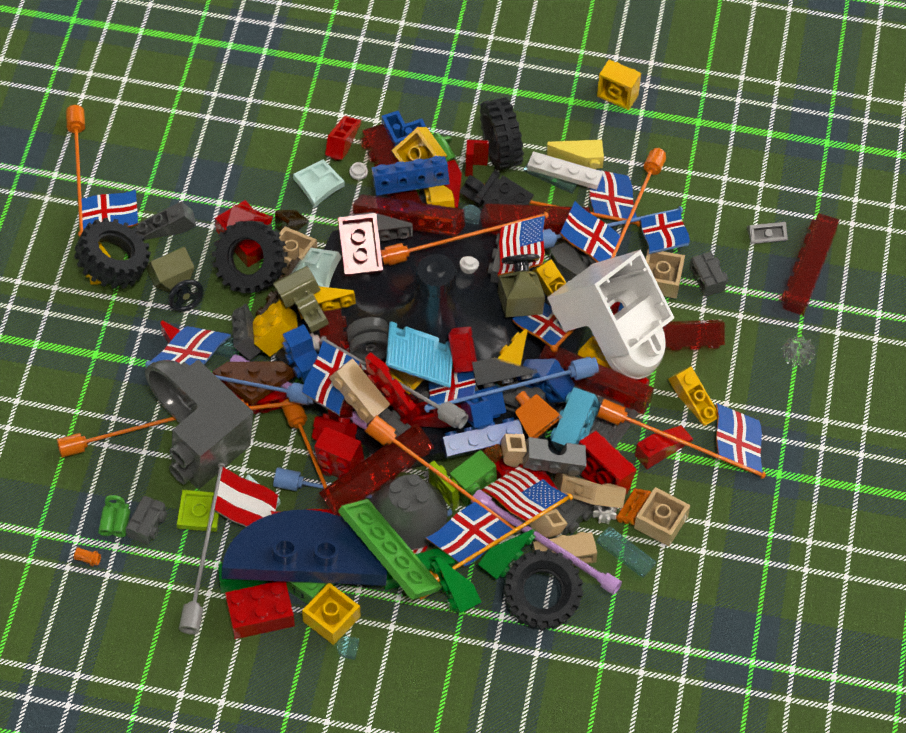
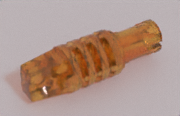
M499 444L488 446L482 451L493 463L499 461L503 455Z

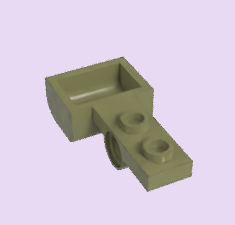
M308 266L273 283L285 307L288 308L295 304L311 332L329 324L313 295L321 290Z

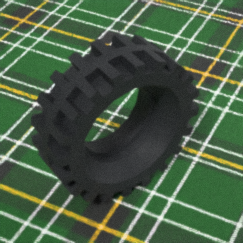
M507 97L482 102L480 104L481 130L483 131V140L489 141L488 156L492 161V165L495 166L496 170L522 165V156H524L522 150L523 143L521 141L522 134L519 130V122L516 119L517 115L513 111V105L510 104V100Z
M103 218L102 222L98 219H95L93 224L89 222L74 249L76 251L74 258L79 259L77 266L79 268L83 267V274L85 276L91 275L93 282L96 280L102 282L101 286L105 287L106 284H110L112 289H116L118 285L124 289L128 283L133 286L136 280L139 281L151 255V252L147 251L150 247L149 244L143 242L145 237L143 235L139 236L136 228L130 229L128 223L125 222L122 225L118 223V219L110 222L108 218ZM108 242L120 247L127 253L129 259L123 261L108 257L99 248L98 243Z
M238 221L234 225L227 226L225 232H220V240L214 242V246H217L216 252H212V256L216 257V262L212 263V265L217 267L219 271L216 273L217 277H222L224 280L222 283L225 286H230L231 290L240 291L241 293H257L269 289L268 287L274 286L273 283L281 275H284L281 272L282 269L287 267L284 257L288 256V252L283 250V246L286 244L285 241L279 239L281 234L274 232L271 225H265L264 222ZM246 239L256 241L261 246L264 255L261 268L250 275L240 272L236 268L233 259L235 247Z
M537 549L532 553L527 552L510 568L505 578L503 594H505V604L509 607L510 614L515 616L520 624L524 623L531 629H554L566 623L579 607L581 597L583 596V581L579 577L578 568L575 569L572 565L573 561L562 557V553L556 554L550 549H547V551ZM547 572L559 581L561 597L553 607L539 609L527 601L524 594V585L532 574Z

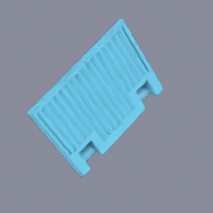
M389 322L386 365L450 388L452 373L450 342L447 341L446 344L439 342L438 337L409 327L400 329L397 328V323Z

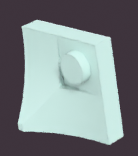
M324 159L293 174L294 181L306 194L314 208L332 193L345 186V181Z
M310 248L296 271L308 266L318 286L329 287L335 268L342 256L336 251Z

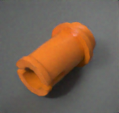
M77 547L74 553V560L89 563L92 567L94 565L98 566L101 554H98V551L91 552Z

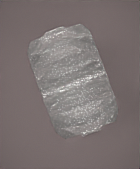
M795 335L793 339H787V342L783 345L782 354L783 358H786L787 364L793 363V367L799 365L802 368L804 364L809 365L815 356V347L811 344V339L804 340V335L801 338Z

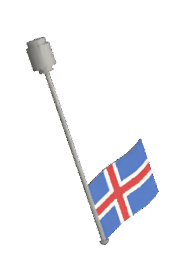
M322 336L320 338L322 345L318 357L305 379L302 393L340 416L345 397L339 389L333 386L329 377L352 358L359 366L362 364L366 367V362L326 339V336ZM399 382L406 391L437 408L438 418L443 422L459 429L466 424L468 415L463 409L449 401L438 405Z

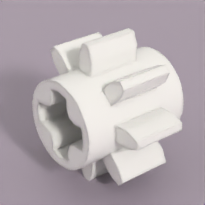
M594 505L593 517H597L599 524L601 522L609 524L611 519L616 520V507Z

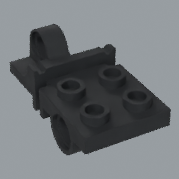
M497 170L493 171L485 185L477 178L469 175L460 193L479 206L484 202L483 208H487L495 217L504 222L510 223L519 220L534 197V194L502 175L499 179L500 173Z

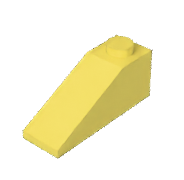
M602 140L547 142V156L592 169L603 168L604 153Z

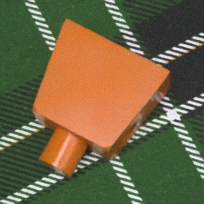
M522 391L515 397L521 405L515 412L529 437L538 438L563 418L537 394L530 398L525 391Z

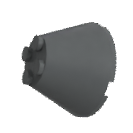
M416 474L404 475L385 482L374 492L370 499V502L411 550L421 549L430 545L431 542L426 537L440 530L447 522L448 512L444 497L435 486L421 479Z

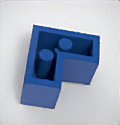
M399 111L381 116L382 131L391 149H394L417 127H426L423 119L405 124Z
M303 324L283 334L284 342L282 346L287 353L285 358L288 364L294 366L295 376L301 378L304 383L318 354L314 349L312 337Z
M526 359L523 366L537 369L538 373H533V378L521 380L520 376L516 378L519 382H524L563 372L564 369L556 359ZM567 374L525 385V387H538L542 389L550 402H565L568 393L572 391L575 383Z
M495 385L485 389L477 390L474 394L497 389L499 387ZM502 392L460 402L461 408L468 415L467 421L477 429L487 427L488 424L494 423L493 418L506 413Z

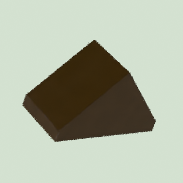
M297 210L275 211V226L280 232L284 227L299 231L309 221Z

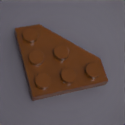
M282 361L226 362L213 371L214 375L274 387H280L295 377L293 369ZM221 380L230 390L251 405L274 391Z

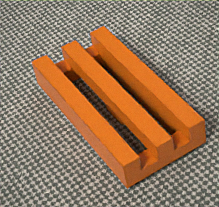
M635 488L617 515V521L619 523L624 521L625 524L630 522L631 525H635L636 516L650 496L651 491Z

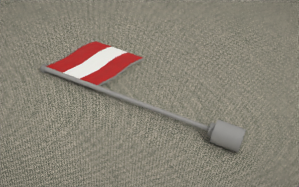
M219 463L217 466L219 471L193 601L183 605L179 630L186 634H198L200 630L203 607L197 602L214 512L219 513L232 522L247 527L251 523L271 515L270 510L276 511L278 495L274 491L236 475L226 469L223 463Z

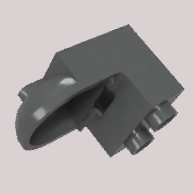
M199 359L190 366L185 362L180 364L173 360H160L146 367L145 376L152 392L163 407L180 423L172 429V448L169 450L172 456V465L169 466L170 472L181 484L185 485L190 481L199 490L218 474L219 468L217 466L219 463H223L226 467L250 447L253 411Z

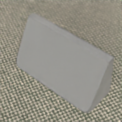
M786 222L747 226L751 244L788 240Z

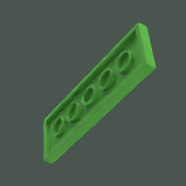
M369 499L340 507L338 512L412 600L440 590L442 587Z

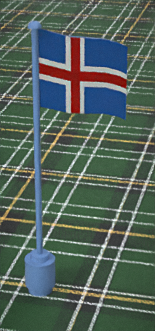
M681 206L678 209L631 219V222L641 221L642 233L649 246V254L689 245V234L682 221L681 213L683 208ZM627 220L613 222L607 225H609L610 227L626 224ZM551 229L543 230L544 249L554 247L557 238H562L560 234L556 235Z
M187 326L175 335L160 354L151 361H146L145 366L148 367L151 363L160 360H173L180 364L185 362L190 366L199 359L205 364L217 348L231 337V334ZM215 375L219 380L287 393L290 402L305 405L315 403L314 400L302 393L304 384L294 382L288 389Z
M586 357L571 361L567 371L474 394L476 387L474 370L454 372V368H452L450 388L428 381L429 399L438 405L448 401L455 404L570 374L575 380L594 376L595 373L599 372V366L595 357ZM429 403L424 407V410L426 412H429V410L436 409Z

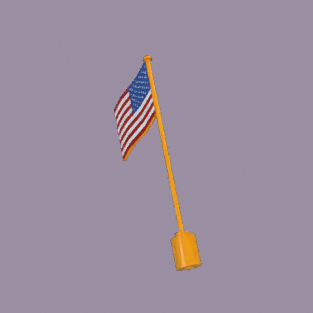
M523 465L486 486L481 491L494 497L509 512L526 522L452 568L456 570L567 500H572V494L567 493L566 495L549 485L535 471L523 468ZM429 571V572L435 577V579L439 582L440 579H439L438 575L435 574V573L433 574L432 571ZM429 595L420 597L419 599H420V600H423L424 598H426V597L429 596Z

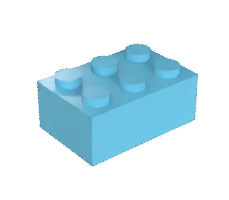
M575 387L572 392L568 393L565 401L567 403L566 407L560 411V415L563 418L559 420L557 428L554 427L550 437L557 451L561 452L566 443L578 444L580 440L589 435L600 408V403L595 394Z

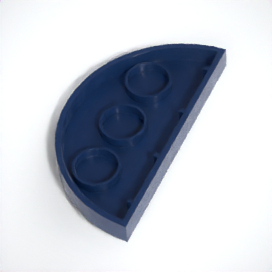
M289 510L265 516L251 523L233 539L223 559L222 579L386 586L387 570L381 565L380 561L368 549L361 538L356 535V532L344 518L316 510Z

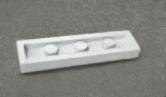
M534 151L527 165V170L596 190L603 175V171Z

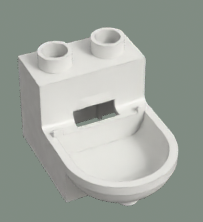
M641 250L594 263L547 297L552 307V312L558 318L564 332L588 326L608 364L621 377L630 380L645 378L661 363L665 352L663 327L673 320L674 316ZM615 302H621L624 308L613 315L610 307Z

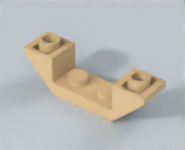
M556 473L554 482L559 491L566 495L567 493L572 494L573 499L593 505L623 508L627 488L610 483L601 485L564 473Z

